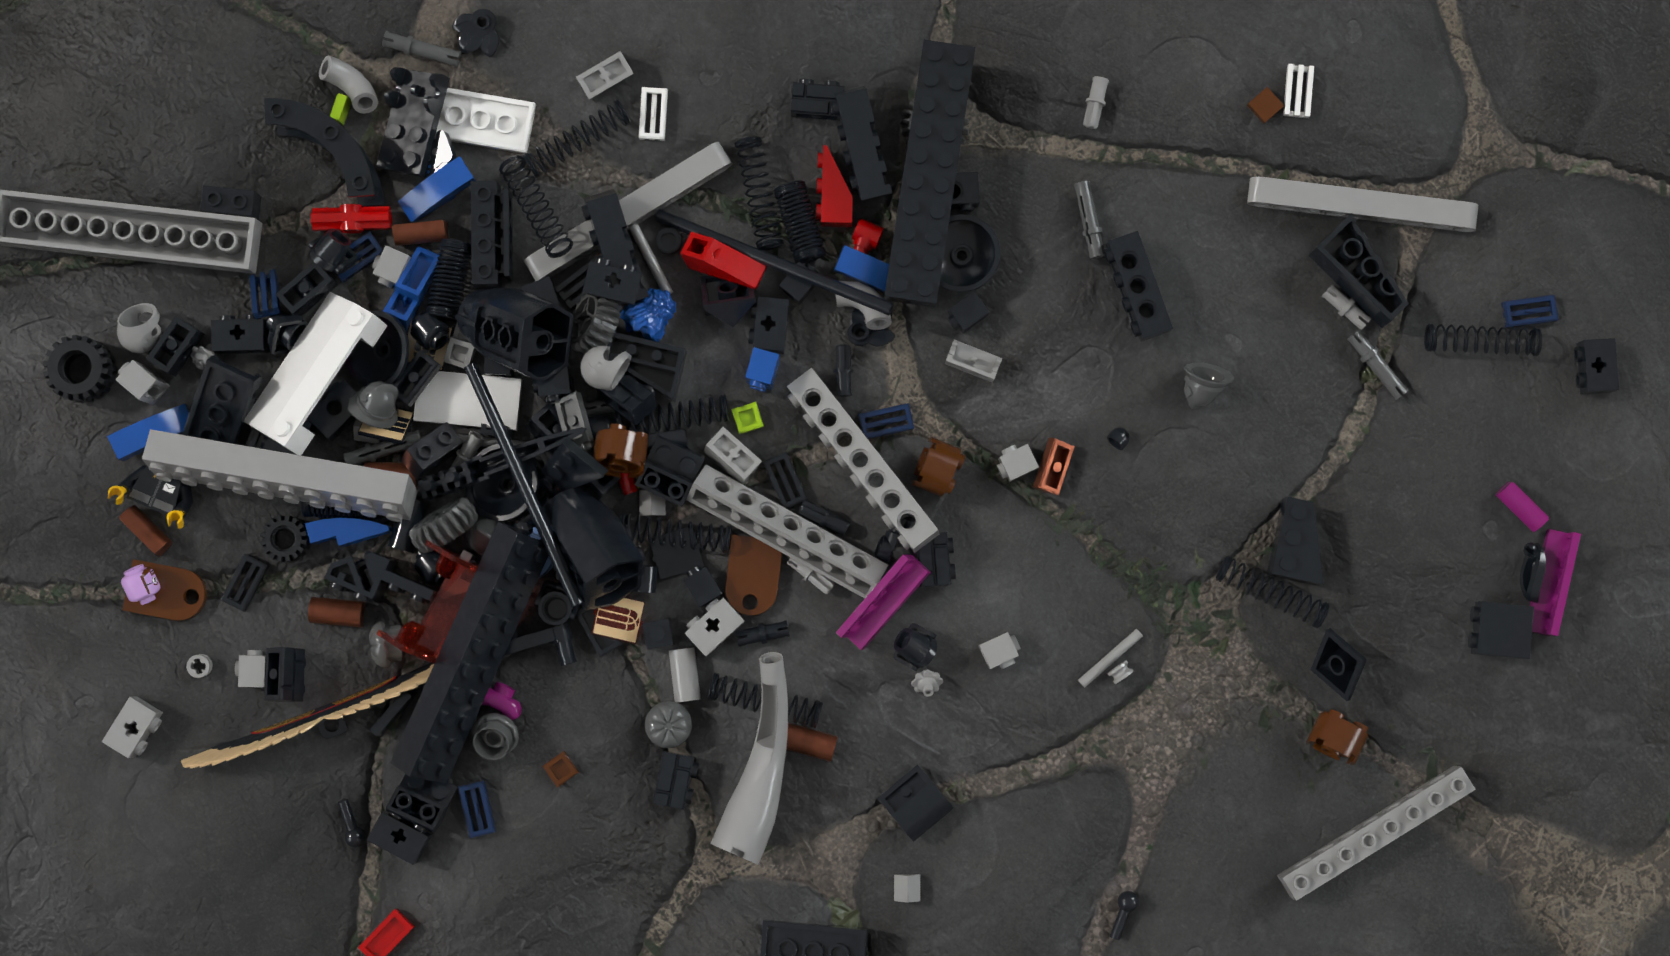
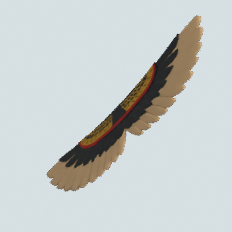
M435 661L402 676H395L309 712L251 732V735L211 747L209 750L181 760L184 768L190 767V769L202 768L210 764L214 766L241 755L246 756L257 750L260 751L272 744L276 745L286 738L290 739L299 733L303 734L316 724L325 739L343 734L347 731V725L343 716L355 714L357 710L368 709L371 705L383 703L385 700L400 696L402 692L425 684ZM326 719H337L339 721V728L335 731H329L324 727V721Z

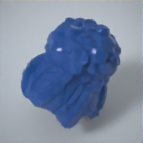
M649 288L647 291L649 297L636 301L635 305L628 304L621 311L620 318L624 320L627 332L641 330L643 338L659 342L665 334V326L668 324V320L672 319L673 314L676 312L677 305L672 300L669 291Z

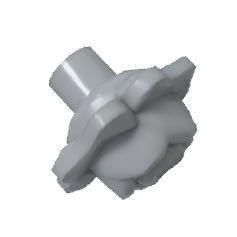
M208 344L205 348L203 346H199V348L193 346L192 353L190 354L193 358L192 362L198 369H204L206 360L215 355L211 351V344Z
M928 669L917 673L915 679L911 681L915 692H923L926 697L932 696L943 683V679L940 678L938 672L934 673Z

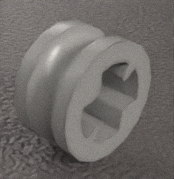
M198 654L189 658L186 668L191 676L201 678L210 674L213 663L209 656ZM197 659H200V662L206 665L205 669H201L203 673H199V670L194 668V663H198Z
M1127 660L1107 673L1109 676H1113L1114 684H1117L1134 671L1132 668L1127 667Z

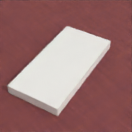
M447 88L436 133L439 130L447 132L451 142L525 154L529 147L536 103Z
M438 371L415 401L413 421L438 424L448 422L449 425L480 428L481 423L490 426L472 384L465 373ZM482 375L504 425L517 431L523 380Z

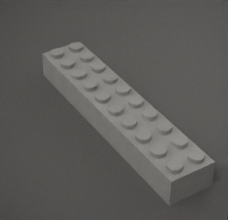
M0 190L1 246L256 274L263 224L256 218Z
M151 429L142 456V460L149 467V470L153 472L157 479L170 482L172 479H176L189 486H197V483L205 484L208 488L218 491L228 488L241 495H248V492L258 494L259 497L264 499L284 498V501L292 504H299V501L308 502L309 505L316 508L331 506L340 512L350 513L351 510L359 511L367 517L382 515L395 522H401L402 519H411L417 495V489L409 474Z

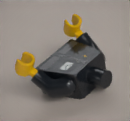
M147 465L141 466L128 475L118 486H112L108 490V499L113 495H118L116 499L117 505H121L124 501V495H127V499L167 515L168 526H171L173 521L178 520V529L184 527L183 518L186 517L193 504L191 486L183 484L181 480L172 479L170 482L159 480L149 470Z

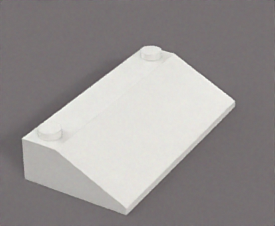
M329 292L245 417L244 422L293 453L302 455L315 434L302 425L358 341L361 340L374 347L388 325L373 313L354 302Z

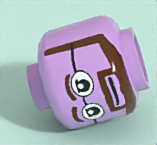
M140 564L124 572L125 576L121 579V584L129 601H140L141 605H144L156 599L154 594L161 587L151 567H144L143 564Z

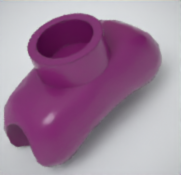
M496 681L494 688L489 687L482 705L497 709L511 720L519 718L522 712L520 702L512 698L515 689Z

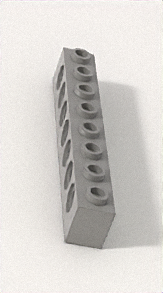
M812 367L787 386L790 392L787 396L795 408L801 406L806 414L803 415V418L811 428L816 426L821 434L818 437L826 448L833 447L837 453L834 458L842 468L847 466L853 474L849 477L857 488L860 489L863 486L868 492L865 498L874 509L879 507L885 514L881 518L891 530L895 527L899 532L900 536L897 539L906 550L911 548L915 553L938 536L939 530ZM812 396H818L821 398V401L817 406L811 407L807 405L808 399ZM827 416H834L836 418V423L831 427L823 425V420ZM843 436L852 438L851 444L847 447L838 445L839 439ZM859 456L868 458L867 464L863 467H856L854 465L855 459ZM875 476H880L884 479L883 484L878 488L870 486V480ZM891 496L900 499L898 506L895 508H889L885 505L886 500ZM905 517H913L916 520L912 528L906 529L901 526V522Z
M708 465L704 466L687 496V501L863 598H866L880 582L888 567V564Z
M1452 766L1277 876L1289 896L1297 901L1476 789L1462 767Z

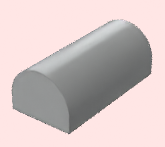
M695 647L670 650L669 659L675 702L700 700L701 694Z

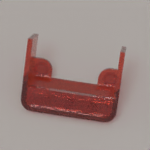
M427 540L425 545L441 554L436 564V570L439 575L445 578L421 624L414 621L406 623L400 629L397 637L378 630L377 635L398 649L435 664L478 565Z

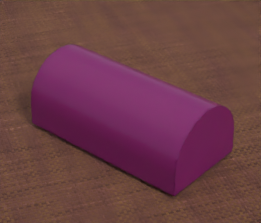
M1506 482L1495 494L1532 532L1537 531L1549 520V517L1514 482Z

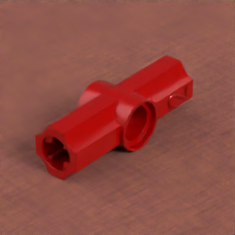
M343 204L336 208H312V230L328 231L329 229H336L343 233H362L363 230L391 229V207H363V205Z

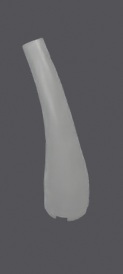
M768 652L759 658L762 693L761 712L755 742L741 779L725 808L710 843L757 865L761 860L775 823L787 748L788 692L783 656L778 652Z

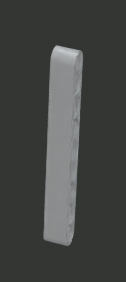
M719 142L710 144L619 200L627 225L626 231L631 226L639 224L654 215L659 209H664L727 170L733 163ZM590 220L581 223L567 232V238L572 239L573 246L565 255L558 258H550L545 251L546 246H544L524 260L535 281L546 277H553L598 249V245L593 246L590 239L589 231L593 230ZM563 234V235L560 236L559 238H557V239H555L554 241L550 242L549 245H551L553 242H555V241L558 240V239L565 238L566 235ZM570 242L557 245L550 253L563 251Z
M1268 177L1250 178L1247 199L1248 205L1346 218L1352 213L1355 219L1460 232L1476 231L1478 204L1472 202Z

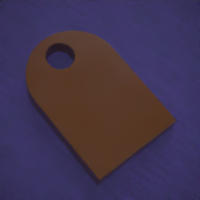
M731 536L727 570L726 597L736 611L745 615H759L771 608L777 598L782 553L754 537ZM747 595H754L758 600V604L753 610H747L743 606V599Z
M132 560L131 568L143 564L144 567H151L161 588L154 594L156 599L144 605H141L140 601H129L125 594L122 611L178 621L191 619L201 612L207 600V589L204 581L197 573L188 569ZM192 589L196 590L199 594V599L195 604H189L186 600L187 593Z

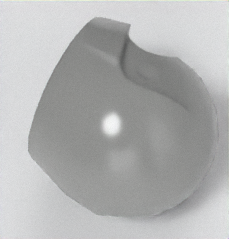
M149 303L137 304L127 308L119 315L117 320V336L120 344L127 350L134 353H146L152 350L161 338V327L158 325L160 313L154 305ZM144 312L153 314L148 321H140L138 315Z
M609 346L593 347L584 354L581 360L580 369L582 377L594 388L613 390L625 374L632 356L624 351L612 361H608Z

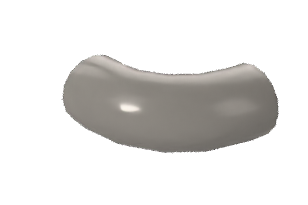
M328 55L324 58L319 70L320 80L331 83L344 91L349 96L355 111L363 114L374 111L378 105L377 95L371 83L364 75L350 64Z
M839 281L884 299L874 288L863 283ZM835 294L837 307L846 306L859 309L864 314L867 328L881 330L891 325V314L888 316Z

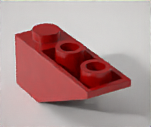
M823 145V153H818L817 168H822V178H817V194H822L821 204H816V219H821V227H852L853 197L828 146Z
M694 232L690 233L680 252L688 269L755 290L767 269L765 265L720 241Z

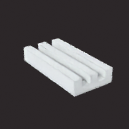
M1287 65L1283 116L1310 117L1314 66ZM1293 72H1297L1294 111H1290ZM1303 73H1307L1304 112H1300Z
M642 87L639 140L657 139L665 141L667 88ZM647 93L652 94L650 133H645ZM662 94L660 133H655L657 95Z

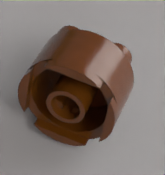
M611 424L610 429L600 430L596 433L593 458L609 470L605 475L620 478L621 473H629V478L639 477L644 473L648 434L626 430V427L621 424Z
M930 437L928 442L932 443L929 449L924 447L914 471V475H917L918 479L917 481L912 480V485L942 497L944 493L950 494L956 481L953 479V475L956 469H961L965 455L961 454V448Z
M1330 709L1329 712L1319 713L1306 742L1308 744L1314 743L1312 748L1330 758L1339 761L1341 757L1348 759L1346 764L1355 765L1368 738L1366 733L1368 727L1356 721L1352 724L1344 720L1345 716L1333 709Z

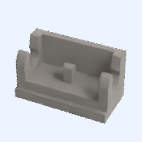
M621 51L576 76V80L587 98L591 99L634 73Z
M954 340L945 364L993 383L1002 358Z
M724 427L706 444L703 451L735 481L743 485L762 462Z

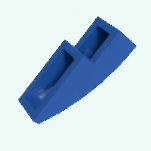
M459 156L418 184L398 202L410 222L415 223L456 197L455 194L469 187L471 181L476 180L463 159Z
M844 245L834 272L885 293L889 264Z
M420 246L416 248L396 282L395 291L383 310L394 315L402 323L406 331L429 289L433 275H435L434 271L437 270L435 268L437 266L436 262L439 261L437 259L439 257L438 254Z
M182 404L136 422L107 436L118 460L126 461L144 452L150 429L182 435L190 412L186 404Z
M332 518L305 523L310 543L315 545L337 539L339 546L346 547L392 533L393 530L392 527L356 518Z

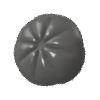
M381 621L376 623L369 633L370 645L372 646L370 648L371 656L376 665L381 668H388L390 662L402 661L401 625L385 626V623Z
M673 701L660 702L653 706L646 716V734L659 747H677L683 744L691 733V716L687 709L679 703Z
M498 713L486 714L480 717L474 724L473 747L482 758L487 760L501 759L517 746L519 740L518 728L505 715Z

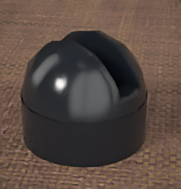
M1121 427L1113 429L1107 435L1109 443L1118 450H1123L1130 439L1129 433Z

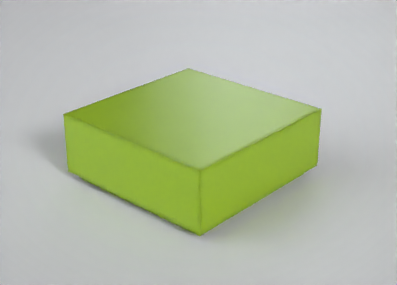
M338 93L330 114L331 118L343 126L352 104L348 96Z
M756 402L731 409L739 435L764 427Z

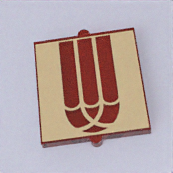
M624 597L613 605L597 608L593 612L595 618L591 634L636 644L639 628L643 624L641 619L645 602Z

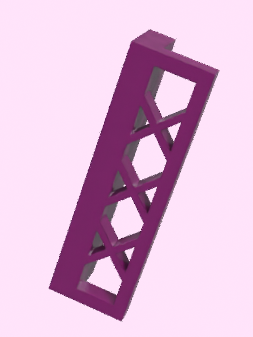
M1547 529L1543 544L1546 556V569L1538 603L1530 602V606H1534L1533 633L1545 636L1559 635L1580 542V533H1565L1553 529Z
M903 554L836 633L841 638H849L860 650H864L931 572L913 555Z

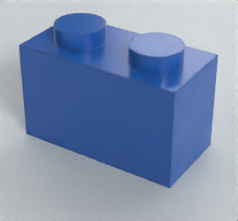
M753 348L745 376L746 382L751 386V389L764 393L766 389L772 390L780 363L779 354Z

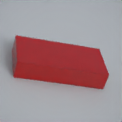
M396 908L364 940L358 949L366 956H387L415 926Z

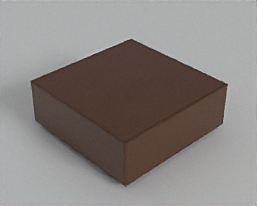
M1268 87L1247 104L1263 124L1284 107L1283 103Z
M565 751L542 766L557 788L579 773Z

